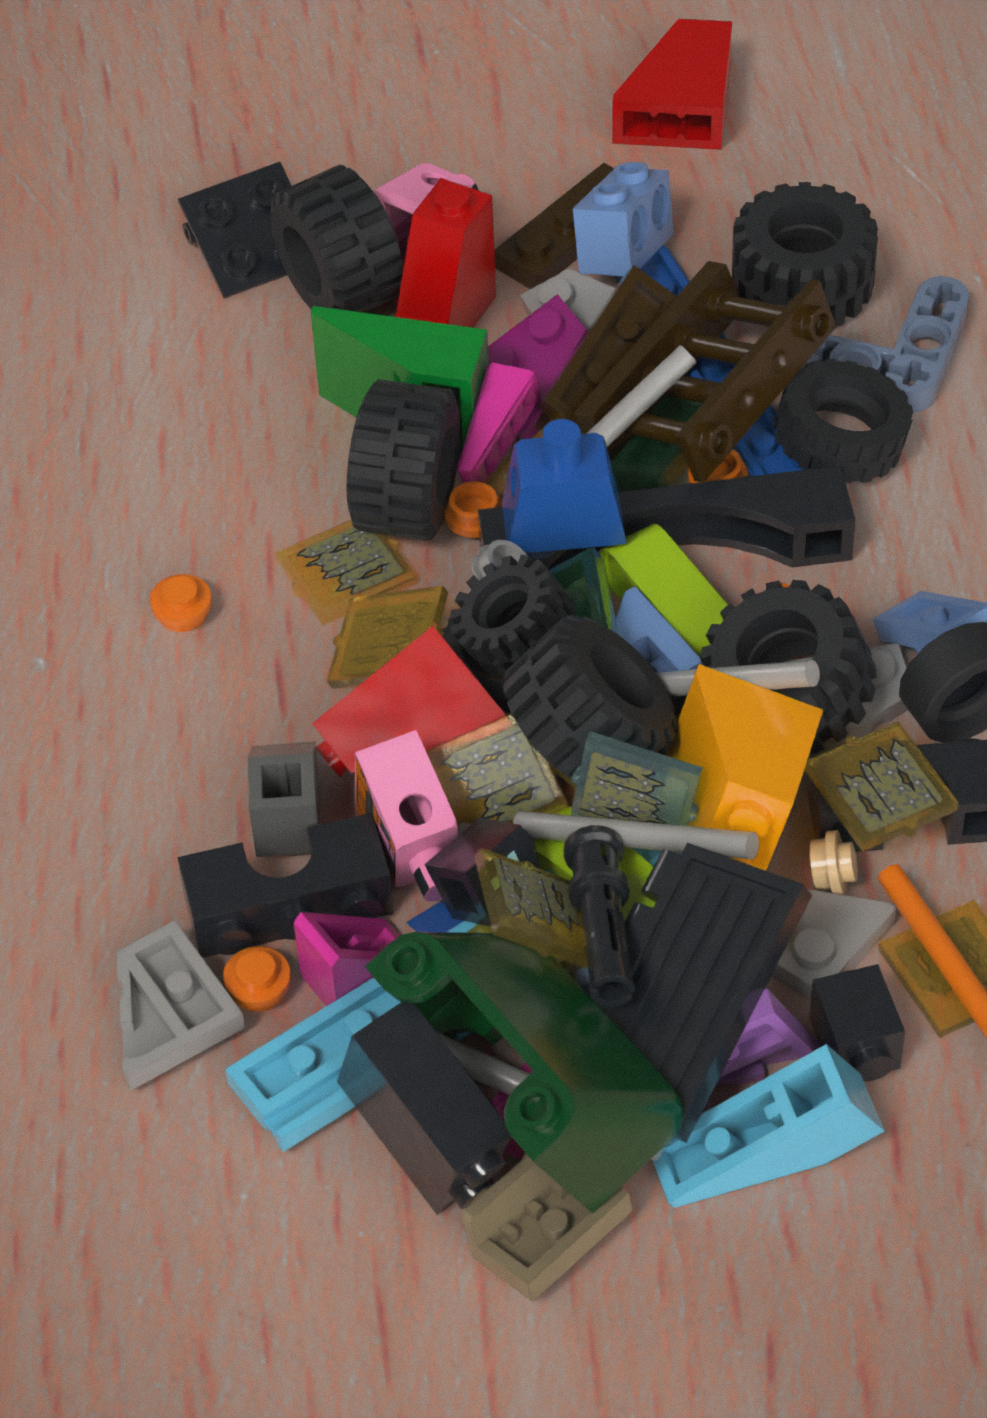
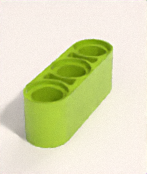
M652 524L625 537V544L606 546L600 549L598 561L606 583L617 598L622 602L624 592L636 586L701 658L702 647L711 645L706 634L711 624H721L723 622L720 612L728 604L661 526Z

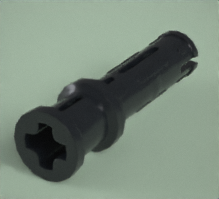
M590 825L579 828L571 833L564 843V859L566 865L573 872V877L569 881L568 895L571 905L582 916L584 946L590 980V997L597 1005L614 1008L629 1002L632 999V993H635L622 910L629 899L630 886L627 876L620 870V863L624 856V844L621 836L615 830L606 826ZM601 844L605 847L606 855H601Z

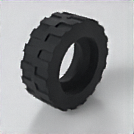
M825 359L824 362L816 363L813 361L806 363L805 367L800 369L784 388L773 429H776L775 439L777 443L781 444L784 448L783 453L789 459L795 460L802 469L841 466L845 483H851L852 481L864 483L870 482L878 476L880 478L884 477L889 473L891 467L895 468L898 464L913 421L911 420L913 409L912 405H909L907 402L908 396L904 390H900L896 386L895 381L890 377L878 373V370L869 366L858 365L857 362L846 360V362H841L835 359ZM824 410L843 412L858 418L870 427L871 430L851 431L838 428L824 421L815 412Z

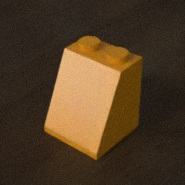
M698 664L678 719L676 737L669 744L660 768L676 825L755 832L759 839V849L754 859H732L766 871L793 806L823 709Z

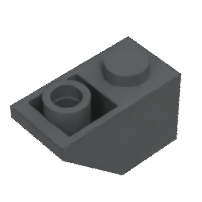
M316 741L252 746L248 755L249 813L256 857L310 853L307 827L320 825Z

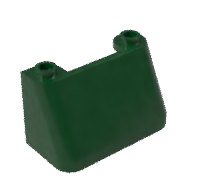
M411 932L402 934L390 942L364 966L383 989L396 1000L402 1003L415 1004L436 1032L454 1040L458 1038L456 1034L464 1032L475 1033L485 1038L493 1046L502 1037L506 1039L533 1071L516 1086L508 1097L504 1109L505 1126L511 1137L529 1158L590 1212L594 1213L676 1135V1132L679 1131L684 1113L682 1100L676 1090L602 1009L592 1001L591 997L547 949L533 937L512 933Z

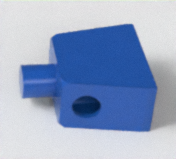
M557 419L546 424L542 432V438L521 439L514 444L502 500L507 541L518 545L525 553L625 544L619 493L604 436L598 433L581 434L579 426L573 421Z

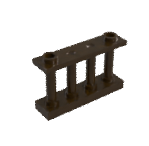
M708 261L574 411L582 433L586 434L679 345L684 347L696 362L704 358L736 365L721 383L686 376L694 367L692 366L607 447L610 461H612L633 435L679 445L694 481L704 483L836 328L821 282L810 279L789 305L784 306L739 297L727 264ZM734 320L769 327L755 344L720 337ZM667 396L702 404L688 422L652 415Z

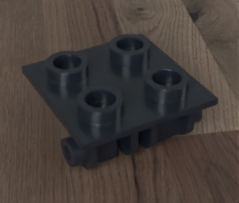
M281 162L178 198V203L187 220L186 223L182 224L185 237L190 245L198 243L223 299L287 275L275 245L270 213L271 200L275 193L292 186Z

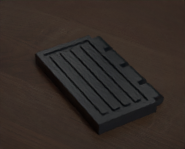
M690 843L686 844L681 854L662 849L641 889V893L645 897L656 902L654 907L651 908L635 902L624 922L628 940L631 974L635 984V993H632V999L626 1004L614 1008L598 1005L678 1093L683 1103L684 1116L681 1127L676 1132L674 1138L686 1143L812 897L804 884Z

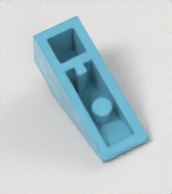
M825 1044L702 1113L687 1143L673 1137L665 1145L660 1158L657 1161L653 1160L668 1203L676 1208L825 1165L885 1132L861 1074Z

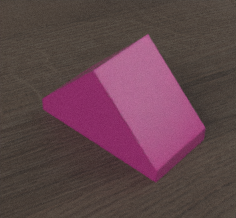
M300 912L293 922L301 977L325 1006H328L373 978L364 966L390 942L400 936L386 919Z

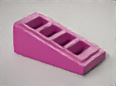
M492 362L487 367L457 467L462 483L478 481L487 484L527 421L541 395L536 374L533 371Z

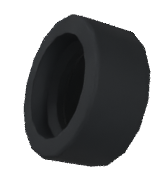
M986 622L967 623L944 632L925 645L910 661L900 679L899 697L929 739L941 743L957 742L982 733L987 729Z

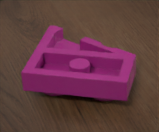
M558 294L488 346L489 366L492 362L528 369L536 374L541 395L518 433L521 439L537 438L540 432L535 424L542 414V411L537 406L587 332L586 328Z

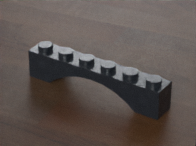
M841 466L809 468L800 471L619 492L625 537L652 524H657L667 532L677 545H707L734 548L768 557L792 568L852 560L855 516ZM502 506L478 510L479 547L490 545L495 540H506ZM606 546L526 553V555L530 556L534 562L536 559L540 560L558 582L565 586L572 579L599 564L598 552Z

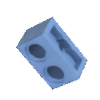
M627 162L617 165L610 174L573 208L579 273L624 276L633 265L640 269L674 234L669 170L648 169V165L642 162Z

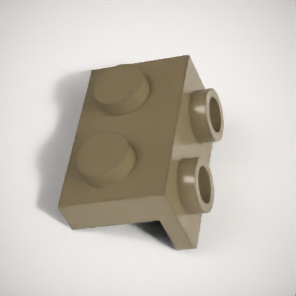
M525 1153L521 1161L493 1186L477 1194L470 1206L464 1210L461 1218L473 1258L533 1302L633 1211L629 1193L620 1187L594 1213L590 1212L538 1167Z

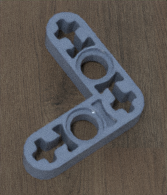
M945 276L929 278L922 282L916 292L894 349L829 335L806 363L813 361L818 363L824 362L825 359H835L841 362H846V360L853 361L864 367H872L878 370V373L885 374V377H890L896 382V386L900 390H904L908 396V404L912 405L913 413L924 411L936 400L965 325L969 292L966 286L957 279ZM939 303H946L942 311V318L933 316L934 308H937ZM918 338H932L937 340L941 346L936 349L925 350L916 347L912 342ZM909 381L915 382L913 386L907 384Z

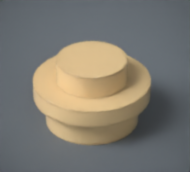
M838 830L827 831L825 838L810 841V864L815 889L817 891H832V893L846 895L847 882H855L858 879L857 858L853 842L842 843Z

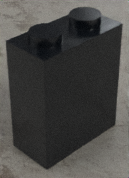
M401 1002L353 1034L337 1083L436 1215L455 1202L461 1210L466 1209L477 1194L495 1184L491 1177L506 1163L502 1155L511 1139V1135L505 1126V1121L415 1004Z

